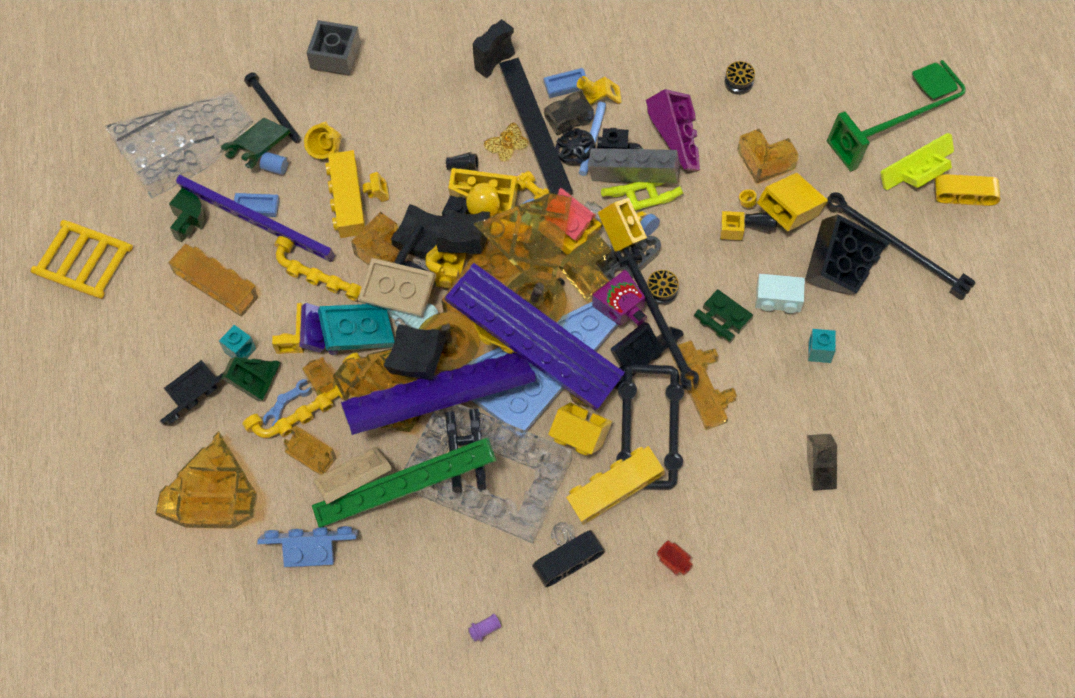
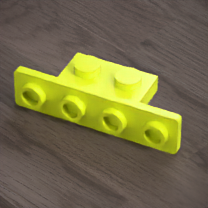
M944 134L881 170L883 188L889 190L903 181L918 188L951 169V160L944 157L954 152L952 134Z

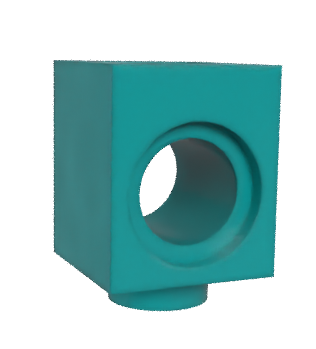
M233 325L219 340L224 353L231 358L241 357L248 359L256 350L252 337L236 325Z
M812 329L808 340V361L831 363L836 351V330Z

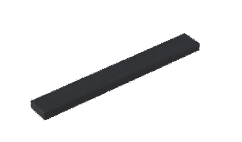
M519 57L500 62V71L547 189L550 192L551 199L554 196L556 197L560 188L573 195V190Z

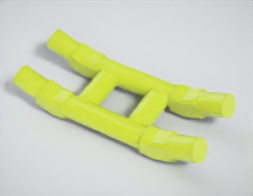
M635 182L624 186H612V188L601 189L603 197H620L626 194L635 211L675 200L674 198L684 194L681 186L658 195L655 187L664 183ZM646 188L650 198L638 201L634 191Z

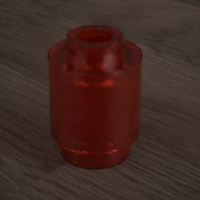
M667 540L656 553L660 558L659 561L676 576L680 574L685 576L693 567L691 563L693 557L676 542L672 543L670 540Z

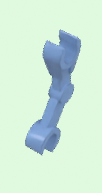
M306 379L300 380L296 384V388L277 397L276 404L263 417L265 426L271 418L275 419L272 426L281 419L282 410L288 402L299 396L307 397L312 393L311 387L301 390L303 386L308 385Z

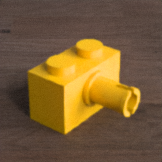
M629 197L614 202L597 212L615 251H621L626 247L629 248L647 238L640 223L642 220L640 217L645 216L646 213L643 211L636 213Z

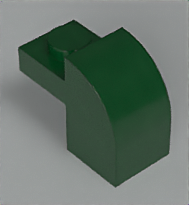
M181 188L169 205L173 214L178 217L170 229L174 238L183 242L186 237L192 234L194 227L201 230L204 228L206 214L199 198L195 194Z

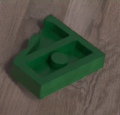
M233 357L230 358L221 379L253 399L263 401L281 362Z

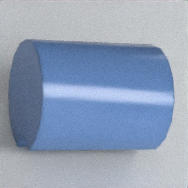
M266 152L261 157L260 168L284 175L288 167V158Z

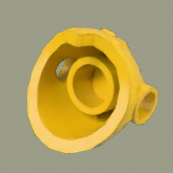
M327 121L314 125L307 131L304 138V147L310 156L317 159H326L328 154L339 152L342 136L340 132L329 126Z

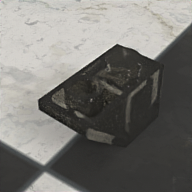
M831 434L807 435V460L812 490L837 489V443Z

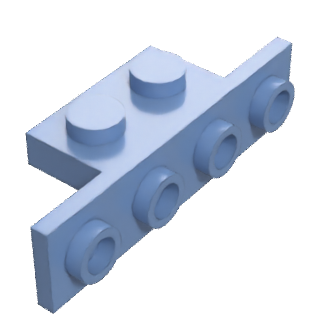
M351 526L338 527L334 531H328L326 527L314 528L313 532H303V529L288 530V533H279V530H268L257 539V543H282L284 567L333 565V540L356 539L359 532L358 529L352 530Z

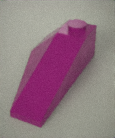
M664 89L646 99L648 115L670 149L677 150L679 162L683 169L699 171L698 147L694 144L697 130L693 129V121L696 120V115L690 95Z

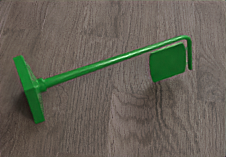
M944 60L940 61L942 66L935 62L913 71L914 79L924 92L934 100L958 90L955 82L961 87V92L863 131L857 127L846 111L837 115L826 141L850 172L858 169L870 144L867 139L868 137L965 94V85Z

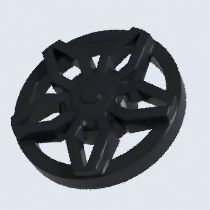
M575 128L559 137L555 148L563 163L579 164L589 158L591 148H595V141L588 131ZM590 146L589 150L585 153L584 148ZM571 156L577 157V158H574V159H569V157H571Z

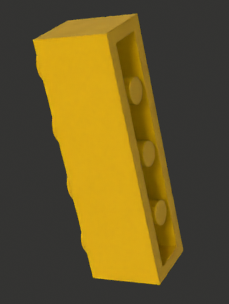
M354 150L328 154L329 162L325 163L327 176L331 175V181L327 182L329 193H333L334 199H330L331 211L336 213V217L332 218L334 231H339L340 238L365 235L366 227Z
M641 446L631 452L630 458L625 461L620 459L610 466L611 469L604 474L599 472L589 479L590 482L583 487L578 485L569 491L570 495L566 498L583 525L665 475L663 467L649 446L646 448Z

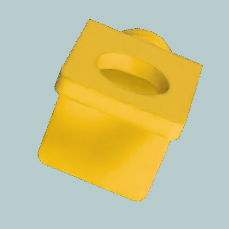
M586 76L580 77L577 81V87L583 90L584 104L586 106H590L606 96L618 104L622 102L620 87L605 76L595 82H592ZM610 86L614 89L616 96L612 93Z

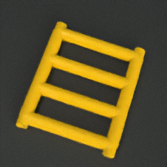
M62 220L59 232L38 265L32 266L30 272L102 299L105 295L103 290L127 251H132L133 245L76 223ZM69 231L80 234L57 272L54 273L46 270ZM88 238L99 241L76 280L65 277ZM107 245L118 248L96 286L92 287L84 284Z

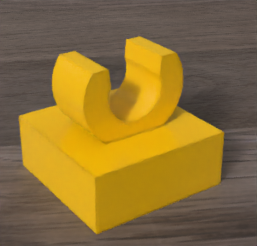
M378 172L369 174L370 182L362 185L363 193L368 192L369 199L377 197L381 202L389 200L387 181Z

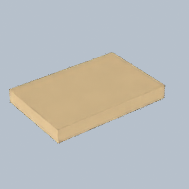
M371 258L358 301L423 318L436 274Z
M373 447L314 478L313 482L326 504L392 469L378 448Z

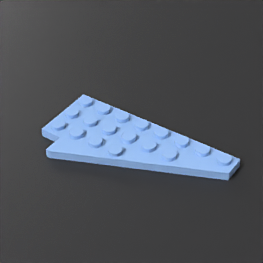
M592 302L553 320L595 351L618 326L614 321L592 306ZM498 347L467 362L466 365L483 362L488 358L504 356L507 352ZM529 362V366L535 372V382L471 400L521 437L524 436L564 389V387Z

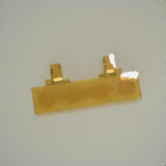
M692 340L679 344L678 347L688 367L699 375V385L696 389H694V384L692 383L694 377L687 376L686 379L691 380L692 390H688V393L705 430L727 423L728 417L724 410L728 408L729 403L736 401L737 394L734 387L719 392L718 389H714L706 372L708 369L707 365L716 363L719 359L716 349L704 352L702 349L696 351Z

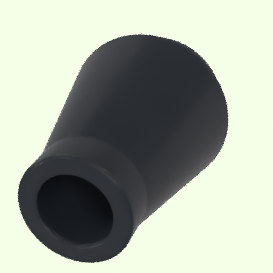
M467 152L446 158L447 170L457 168L478 171L479 163L476 153Z
M767 212L745 215V227L769 233L777 229V221Z

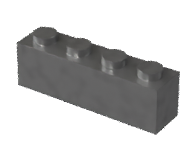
M591 148L588 169L592 181L678 183L680 162L677 150Z

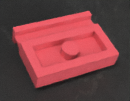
M562 188L559 189V193L556 197L554 196L542 213L544 217L575 241L580 239L590 225V221L596 216L595 213Z

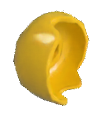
M478 183L472 187L466 199L469 213L472 215L483 211L490 212V217L495 216L500 207L497 189L487 183Z

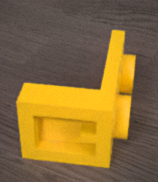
M297 303L296 335L282 333L272 336V345L276 354L304 353V348L300 347L302 303Z

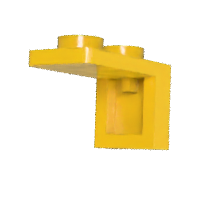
M456 253L458 259L453 263L442 258L441 265L444 266L443 269L445 271L440 275L436 274V286L451 289L455 286L462 276L467 253Z

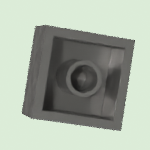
M318 20L306 52L310 68L350 75L361 43L358 26Z

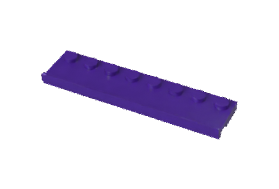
M475 263L470 266V269L445 297L447 303L595 411L598 410L625 373Z
M513 352L512 354L507 353L497 358H488L476 364L464 365L452 371H443L438 375H434L432 380L417 379L416 381L398 384L382 391H374L365 396L353 397L341 402V406L351 434L354 435L535 382L536 377L528 362Z

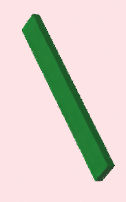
M484 438L362 485L328 504L323 500L311 506L318 527H326L497 460L489 438Z

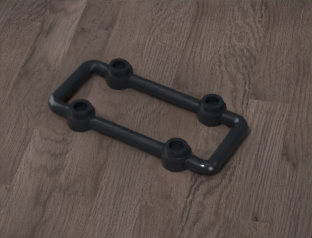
M632 364L625 368L623 382L618 388V395L622 399L621 451L617 454L616 461L620 459L625 461L631 457L632 400L637 394V387L632 382L633 374L670 375V384L665 390V397L670 402L669 453L664 458V467L668 470V481L656 480L643 489L671 490L677 485L678 471L683 465V458L678 453L679 402L683 399L684 388L679 384V372L673 366Z

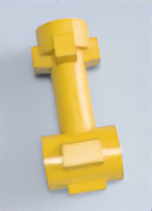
M527 170L524 173H520L517 176L518 189L523 191L527 188L535 195L534 201L536 203L547 204L551 199L549 190L546 188L541 189L533 183L535 177L530 171Z

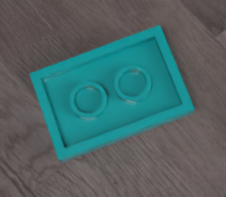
M369 304L320 306L318 309L326 351L393 347L395 341L388 312L385 308Z

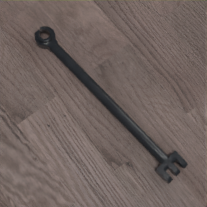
M833 192L828 196L826 206L830 211L843 212L873 233L890 241L892 246L951 284L953 287L949 293L959 300H963L976 284L972 278L964 273L958 279L847 205L848 203L842 194Z
M636 244L631 246L632 254L627 247L623 249L624 257H622L619 250L615 251L614 254L620 267L628 265L639 289L645 296V301L681 372L680 384L684 389L692 390L691 380L686 379L687 376L694 377L692 383L694 384V389H696L699 385V375L688 367L636 261L641 260V254Z

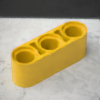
M939 175L935 178L936 201L945 204L996 205L1000 202L999 180L988 176Z

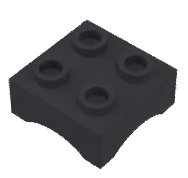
M503 19L491 25L488 31L482 36L477 37L472 44L475 70L486 79L492 74L493 69L498 63L515 55V49L511 41L514 28Z
M409 204L401 225L391 238L393 248L401 250L415 225L420 224L424 229L409 254L426 260L427 253L437 245L435 237L442 228L444 216L430 214L417 206Z
M446 210L442 228L435 237L438 252L482 254L492 227L490 212L482 211L478 214L468 215L456 212L455 210Z
M398 324L395 342L390 355L385 360L384 367L390 374L432 380L446 337L440 330H423Z

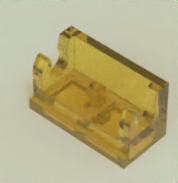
M296 425L291 430L292 438L289 441L287 439L284 440V447L286 449L284 452L318 475L326 473L337 459L331 447Z

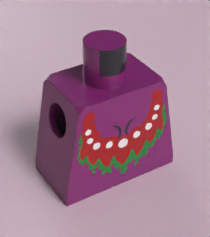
M626 270L622 271L592 295V306L618 325H623L631 319L639 326L647 319V316L641 311L645 306V296Z

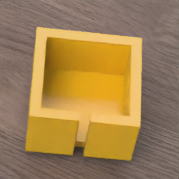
M570 402L558 409L548 435L553 437V440L558 444L565 446L569 444L575 447V451L580 454L592 455L603 447L613 421L596 413H592L590 421H587L586 418L589 410Z

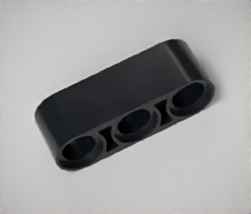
M588 530L539 558L533 563L532 567L546 588L597 560L605 553V549L594 532Z

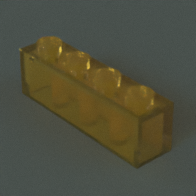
M185 243L168 262L175 275L240 317L259 298L255 290L256 286L250 280L241 279L231 268L225 269L217 259L213 257L208 258L196 246L192 248Z

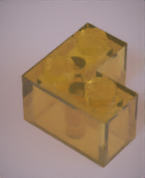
M760 128L740 135L737 151L756 184L796 168L799 154L789 138L769 145Z
M379 212L351 241L354 255L367 265L370 264L371 258L393 263L399 254V250L392 246L391 242L393 234L398 229L397 223L382 212Z
M598 233L564 257L559 265V269L586 301H589L596 291L610 281L597 265L608 257L612 249Z

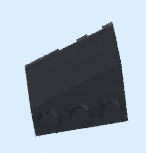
M839 214L822 219L805 280L822 289L857 294L870 274L869 270L874 263L878 262L881 252L884 248L888 247L890 241Z

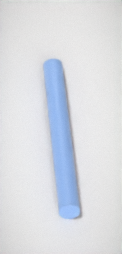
M604 102L598 103L590 130L595 144L606 108ZM590 146L585 148V153L589 150ZM589 158L581 163L579 174L582 176L587 175Z

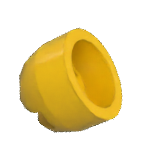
M746 189L739 194V201L742 207L750 209L756 205L757 195L754 190Z

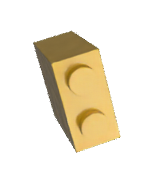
M796 172L766 186L757 204L782 227L790 231L818 217L828 200Z

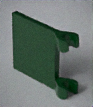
M262 118L233 142L222 144L221 149L223 151L229 149L225 154L227 158H233L239 148L247 151L241 156V159L248 161L245 167L251 169L257 164L259 157L291 132L290 129Z

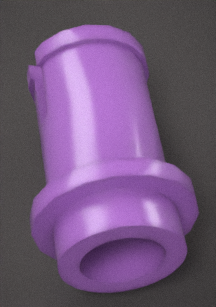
M492 614V616L477 624L472 623L471 627L468 628V632L474 642L477 640L481 642L484 636L502 627L496 615Z

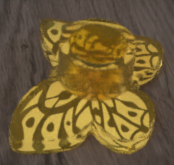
M513 122L508 125L506 130L501 132L500 137L487 139L484 141L483 146L491 153H498L501 161H507L512 157L513 150L525 149L528 146V140L521 136L520 128Z

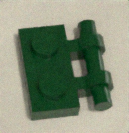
M719 289L704 303L703 309L707 313L705 314L698 309L694 314V317L700 321L699 323L702 326H708L716 332L717 337L720 339L724 338L730 343L735 338V335L730 330L732 329L740 334L753 319L751 312ZM716 317L718 320H720V321L723 322L724 324H723V325H720L718 322H716V321L714 320V318Z

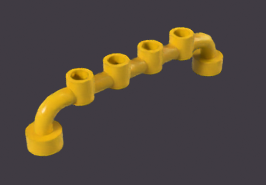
M278 236L274 243L275 247H277L275 253L276 260L280 265L287 268L286 273L288 275L298 278L299 274L307 276L305 280L312 285L317 286L319 281L326 283L325 288L328 291L337 293L341 289L346 291L345 296L348 299L358 300L361 286L355 283L350 284L335 275H327L317 268H309L296 260L285 258V252L290 253L294 243L286 237Z
M352 353L347 356L342 364L347 371L353 370V376L350 379L341 381L334 389L320 394L313 402L299 407L287 418L279 419L274 426L268 429L262 428L263 421L259 414L247 417L242 422V425L248 433L254 432L262 438H270L279 433L282 437L288 436L293 432L292 425L300 421L302 425L307 424L314 418L312 413L320 408L322 412H326L334 406L332 400L338 396L345 400L354 393L351 388L355 387L362 378V368L360 365L363 360L358 353Z

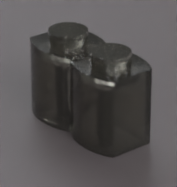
M582 91L570 94L563 100L549 104L544 108V116L557 136L572 131L574 127L589 124L594 118V110Z

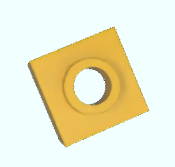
M722 211L720 239L742 240L744 234V212Z

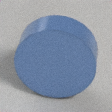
M654 214L646 215L640 222L646 236L651 235L659 226L660 220Z

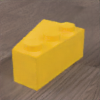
M452 168L448 185L451 196L467 199L472 187L478 183H487L497 189L500 200L498 212L493 217L512 222L518 191L517 176Z

